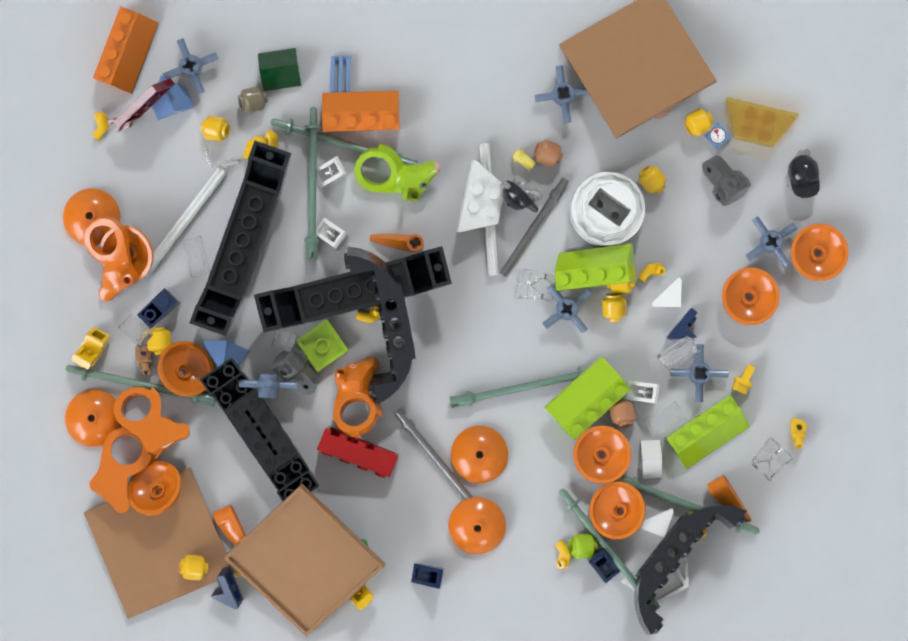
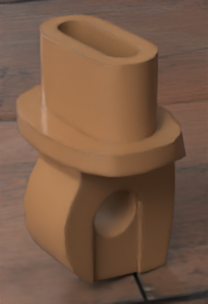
M135 346L136 359L139 367L142 368L143 375H150V367L153 365L151 351L147 349V346Z

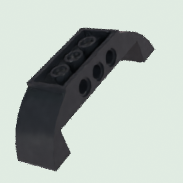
M348 246L347 253H344L346 269H350L351 274L371 271L373 284L377 283V286H374L376 301L381 302V304H378L379 316L381 321L384 320L382 323L384 339H388L386 341L388 358L392 357V359H389L391 372L373 375V381L370 382L372 398H376L377 404H380L400 388L409 373L412 359H416L400 275L396 276L391 267L375 254L361 248Z
M230 358L199 379L210 396L215 398L277 489L276 493L282 501L301 484L311 492L319 487L309 466L263 398H258V390L256 388L239 387V379L249 380V378L233 358Z
M727 505L709 506L691 514L684 513L676 521L635 574L637 577L634 591L635 610L639 623L647 635L657 634L663 627L661 623L663 618L645 604H650L657 595L654 593L657 588H663L669 580L667 575L674 573L680 566L678 561L681 558H686L693 549L690 547L691 544L698 542L704 535L702 530L710 527L716 518L729 529L738 527L746 519V516H744L747 512L746 510ZM680 533H683V534L686 535V541H685V542H682V541L680 540V538H679ZM668 548L674 550L675 555L673 558L668 555ZM657 563L662 565V573L656 571L655 566Z

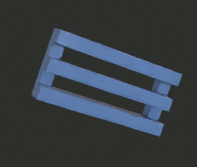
M331 56L330 93L350 92V56ZM335 61H339L338 91H334ZM343 61H346V91H342Z

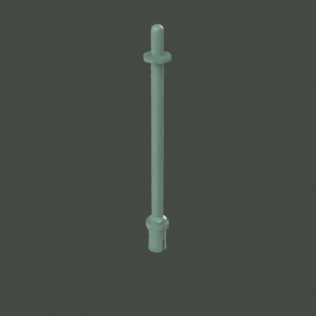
M311 107L310 125H305V128L309 129L308 235L304 238V242H306V260H311V252L312 260H318V242H320V239L316 235L317 129H321L322 125H317V108Z
M275 118L271 119V125L285 129L286 135H289L290 132H295L309 137V129L293 124V119H290L289 123ZM317 132V140L359 153L369 149L359 144ZM398 153V156L405 165L417 164L418 160L403 157L402 154Z
M72 365L66 366L67 372L82 375V380L84 381L87 377L133 387H144L149 390L153 387L157 392L179 396L171 392L164 385ZM205 392L193 397L179 396L193 401V404L202 403L213 407L216 401L213 396Z
M579 366L577 368L578 372L475 394L466 391V394L450 396L452 409L465 405L473 406L479 400L572 381L585 370L582 371Z
M622 475L614 481L628 483L640 492L694 512L705 508L643 485L636 477L633 479ZM745 522L736 529L737 533H740L741 529L753 534L760 532L758 527Z
M560 489V496L569 506L565 510L569 511L572 509L635 589L637 579L577 505L580 500L574 501L565 489ZM655 599L650 604H645L654 612L661 607Z

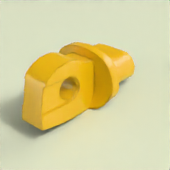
M748 364L741 377L733 379L735 383L732 389L746 395L748 389L752 388L749 380L755 367Z
M792 418L790 422L791 440L794 441L795 449H801L803 441L806 439L804 434L807 429L806 423L803 420Z

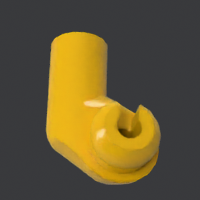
M256 136L249 140L246 144L243 158L248 159L255 140L267 144L266 138Z
M378 305L367 313L357 311L355 320L367 323L376 322L380 319Z

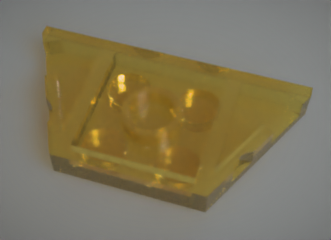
M726 97L725 100L734 139L771 148L799 115Z

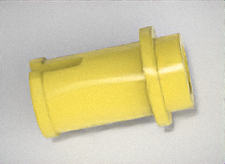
M518 148L512 158L514 162L517 161L530 172L537 161L525 154L523 149L520 150Z

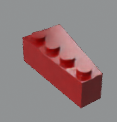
M329 425L325 428L317 450L327 456H335L347 464H350V462L356 464L357 468L364 471L372 470L375 472V475L381 478L391 476L399 456L398 453L361 438L347 436Z

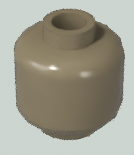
M259 87L243 89L241 94L238 95L239 106L246 113L262 111L265 103L268 102L266 92H262Z

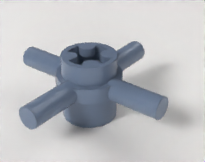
M184 38L177 40L183 58L180 60L179 67L163 73V76L170 79L183 74L185 77L192 78L197 93L201 94L205 92L199 78L202 66L218 60L217 53L215 52L199 59L197 56L189 53ZM194 61L196 63L193 66V71L185 67L187 63Z
M563 65L556 66L558 84L550 93L535 95V102L553 100L562 107L564 123H570L569 104L573 102L575 96L589 94L585 87L574 89L570 84L566 83ZM562 89H564L565 93H569V96L565 99L558 98Z
M759 216L754 218L752 221L762 236L760 238V245L745 255L747 259L751 261L763 252L775 253L783 267H787L791 263L781 250L783 238L797 229L796 225L792 223L780 232L768 231ZM770 235L775 239L777 245L768 246L766 244L769 241L768 237Z
M552 283L547 289L557 301L556 313L542 324L548 329L559 319L572 320L579 331L584 333L588 328L577 315L579 311L578 305L592 295L591 291L587 288L574 299L563 297L559 291H556V287ZM565 303L566 305L571 304L573 306L569 314H564L562 311L564 309L563 304Z
M696 344V363L692 364L689 369H671L670 375L671 377H689L691 382L696 384L695 402H703V384L708 382L711 377L728 378L729 370H711L704 363V345ZM697 368H701V371L705 372V376H701L700 379H697L695 376Z
M259 374V380L239 379V387L258 388V398L277 399L278 389L297 390L298 382L278 381V375Z

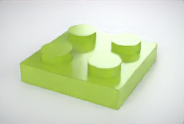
M328 319L296 340L317 372L349 351Z

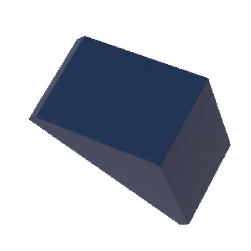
M602 548L593 557L587 559L605 584L620 572Z
M414 563L411 582L440 589L444 568Z

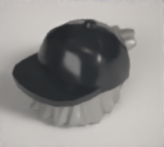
M809 149L799 150L788 166L787 187L793 190V193L800 198L813 197L820 190L818 164L810 157L811 151Z
M515 179L507 180L506 182L502 181L500 187L503 188V199L508 207L515 210L527 208L533 212H538L539 209L534 202L542 199V196L537 189H526V182L515 183Z

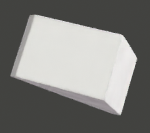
M338 156L317 168V183L320 189L347 176Z
M323 218L316 228V235L336 250L339 249L348 236L345 231L326 218Z
M678 277L650 305L652 307L680 308L682 280Z
M628 380V386L631 390L626 394L625 399L657 404L659 384Z
M660 440L640 441L642 479L662 478Z
M666 509L645 519L641 529L665 537L674 513L673 509Z

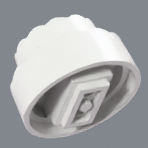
M602 172L587 178L576 189L570 203V217L576 232L585 241L598 247L622 245L628 242L640 229L645 216V201L639 187L628 177L615 172ZM601 201L603 207L598 208L596 202ZM613 212L618 213V219L612 218Z

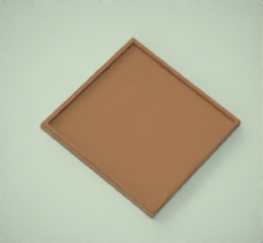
M636 0L559 44V47L616 139L717 82L666 0Z
M191 467L179 472L182 479L181 493L174 505L161 514L153 516L142 515L134 510L131 505L127 512L118 513L108 502L84 512L128 619L216 582L217 576L224 567L230 566L232 573L235 574L233 567L224 559L227 553ZM186 555H201L204 557L205 563H208V573L204 574L201 580H187L179 573L180 560L184 559Z
M303 484L297 487L224 556V559L306 637L386 565L379 556Z

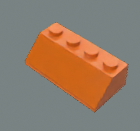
M120 6L93 78L98 82L132 94L159 23L140 13Z
M399 91L322 93L323 132L400 129Z

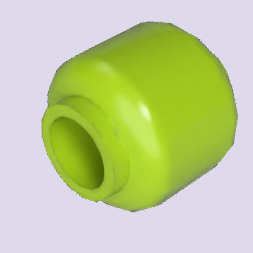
M575 534L568 541V550L575 559H589L598 550V543L591 534Z

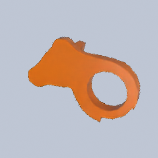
M98 217L88 225L84 234V242L88 252L97 261L104 264L102 285L98 292L99 297L103 301H111L117 294L137 283L139 276L131 262L129 237L124 225L113 217ZM100 225L108 226L116 234L117 247L110 254L100 251L95 245L94 232Z
M369 356L361 362L349 363L344 368L337 369L334 373L338 393L333 409V420L338 430L347 436L360 437V435L369 432L376 425L378 417H383L381 404H377V399L372 398V394L368 392L372 377L379 369V361L373 356ZM364 402L370 407L369 417L364 423L350 426L342 421L343 411L349 404Z
M132 387L122 391L114 403L113 412L118 423L139 437L149 453L155 455L160 450L169 449L177 441L185 440L190 436V429L185 423H175L161 417V398L153 387L151 390L144 387ZM135 397L148 398L151 408L145 418L139 421H130L124 417V407L129 400Z
M124 427L112 431L102 447L99 469L89 482L90 489L110 503L118 513H125L130 507V501L127 497L128 477L143 470L152 457L145 449L142 440ZM123 436L136 438L142 446V453L139 459L130 465L120 464L112 456L114 442Z

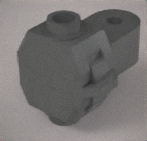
M716 155L702 164L703 173L714 185L712 193L715 199L723 206L730 205L740 199L751 187L749 179L741 171L732 170L721 156Z
M296 344L289 346L275 358L272 368L283 381L298 382L297 390L303 395L314 393L319 384V377L310 368L307 356Z

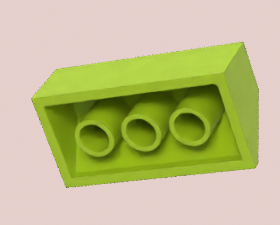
M632 243L559 253L554 271L556 291L637 282Z
M601 356L544 408L561 428L575 440L624 397L631 388Z
M728 395L666 436L665 439L685 469H688L750 426L733 397Z

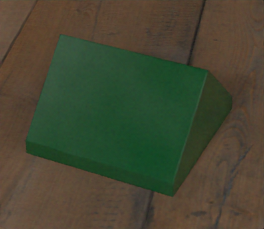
M296 48L258 54L263 91L302 86Z

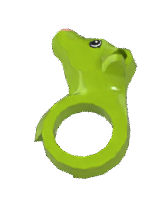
M379 144L377 148H369L362 152L354 165L355 178L364 189L380 193L402 194V200L407 201L409 199L412 202L420 199L431 180L440 172L439 163L432 160L423 164L405 165L392 148L383 144ZM370 157L383 158L391 168L390 177L383 182L370 181L363 173L362 165L364 161Z

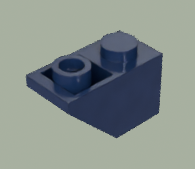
M164 288L137 316L151 329L164 319L180 302Z

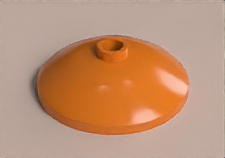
M93 188L81 190L75 193L65 205L63 211L64 227L72 239L85 245L84 234L88 225L101 216L113 217L120 221L119 206L112 196L102 190ZM88 213L93 214V218L90 220L86 217ZM104 225L96 228L94 232L95 245H100L104 235L111 228Z
M812 224L803 228L795 236L790 254L795 269L803 277L813 281H826L836 277L844 269L848 260L849 250L846 239L836 228L827 224ZM815 250H819L821 252V255L819 257L815 256Z
M124 225L128 233L130 249L134 251V254L130 252L131 262L138 273V280L148 274L152 267V245L142 231L135 227ZM112 229L104 235L99 248L100 251L108 254L114 252L117 247V237Z
M743 268L734 272L726 280L722 289V304L725 311L733 320L744 325H757L765 322L775 313L779 305L780 293L777 283L770 274L758 268ZM748 293L752 295V300L750 301L746 299V294Z
M188 341L170 344L164 349L158 360V374L162 383L171 392L184 397H193L203 393L206 388L199 379L214 370L209 354L201 346Z
M96 389L86 390L77 394L70 401L65 412V424L71 437L78 443L89 447L104 445L108 435L112 431L121 428L113 412L116 399L109 393ZM91 414L95 416V420L93 422L89 421V416Z
M473 426L462 431L454 440L451 448V461L456 472L465 480L473 483H486L497 478L505 469L508 461V448L503 437L494 429L486 426ZM478 451L483 452V457L480 459L476 457Z
M595 426L583 432L577 439L573 450V459L579 473L589 481L602 484L610 483L619 479L628 469L631 461V448L626 437L617 429L609 426ZM600 451L605 452L604 458L598 457Z
M153 461L148 463L143 470L134 474L129 482L127 497L130 505L138 513L147 516L158 515L167 511L174 505L181 493V475L168 462Z
M617 481L607 483L600 487L592 497L589 507L590 519L594 528L601 535L615 540L626 539L634 535L643 525L646 515L644 498L634 486L628 483ZM620 508L624 509V513L622 515L619 514Z
M471 497L461 501L451 512L448 523L449 534L455 545L461 550L470 554H484L492 551L501 543L506 531L505 516L500 507L493 501L484 497ZM480 525L481 530L475 531L474 526Z

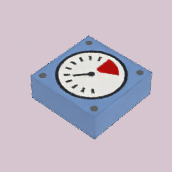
M719 122L704 135L716 150L731 137Z

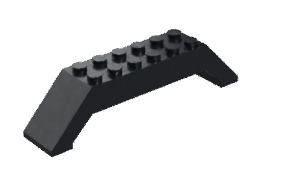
M256 140L254 141L248 157L241 188L207 283L193 311L190 324L227 336L243 303L281 197L292 153Z
M442 246L385 262L391 267L396 276L400 275L405 298L452 284ZM371 271L356 274L346 272L254 295L263 333L304 325L381 304V302L376 301L374 286H377V283L373 284Z

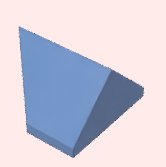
M161 75L159 82L167 80V78ZM175 83L153 105L157 120H161L192 109L194 106L188 90Z
M206 340L204 342L205 347L217 366H220L230 358H233L240 365L250 352L229 341Z

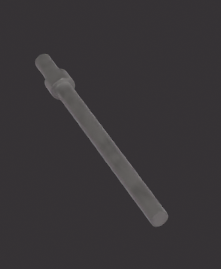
M562 177L556 188L551 190L549 193L550 197L507 260L500 274L505 277L507 276L555 201H558L562 196L561 192L569 182L567 179Z
M400 408L396 410L394 414L403 424L402 427L406 432L409 431L464 499L473 497L416 429V424L411 419L409 420Z

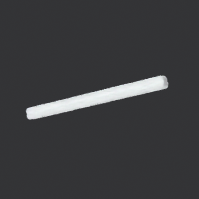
M481 143L479 145L481 165L492 174L490 144ZM495 225L485 227L488 275L496 276L498 275Z
M220 167L217 168L154 251L153 264L145 276L146 278L155 270L227 175L225 170Z

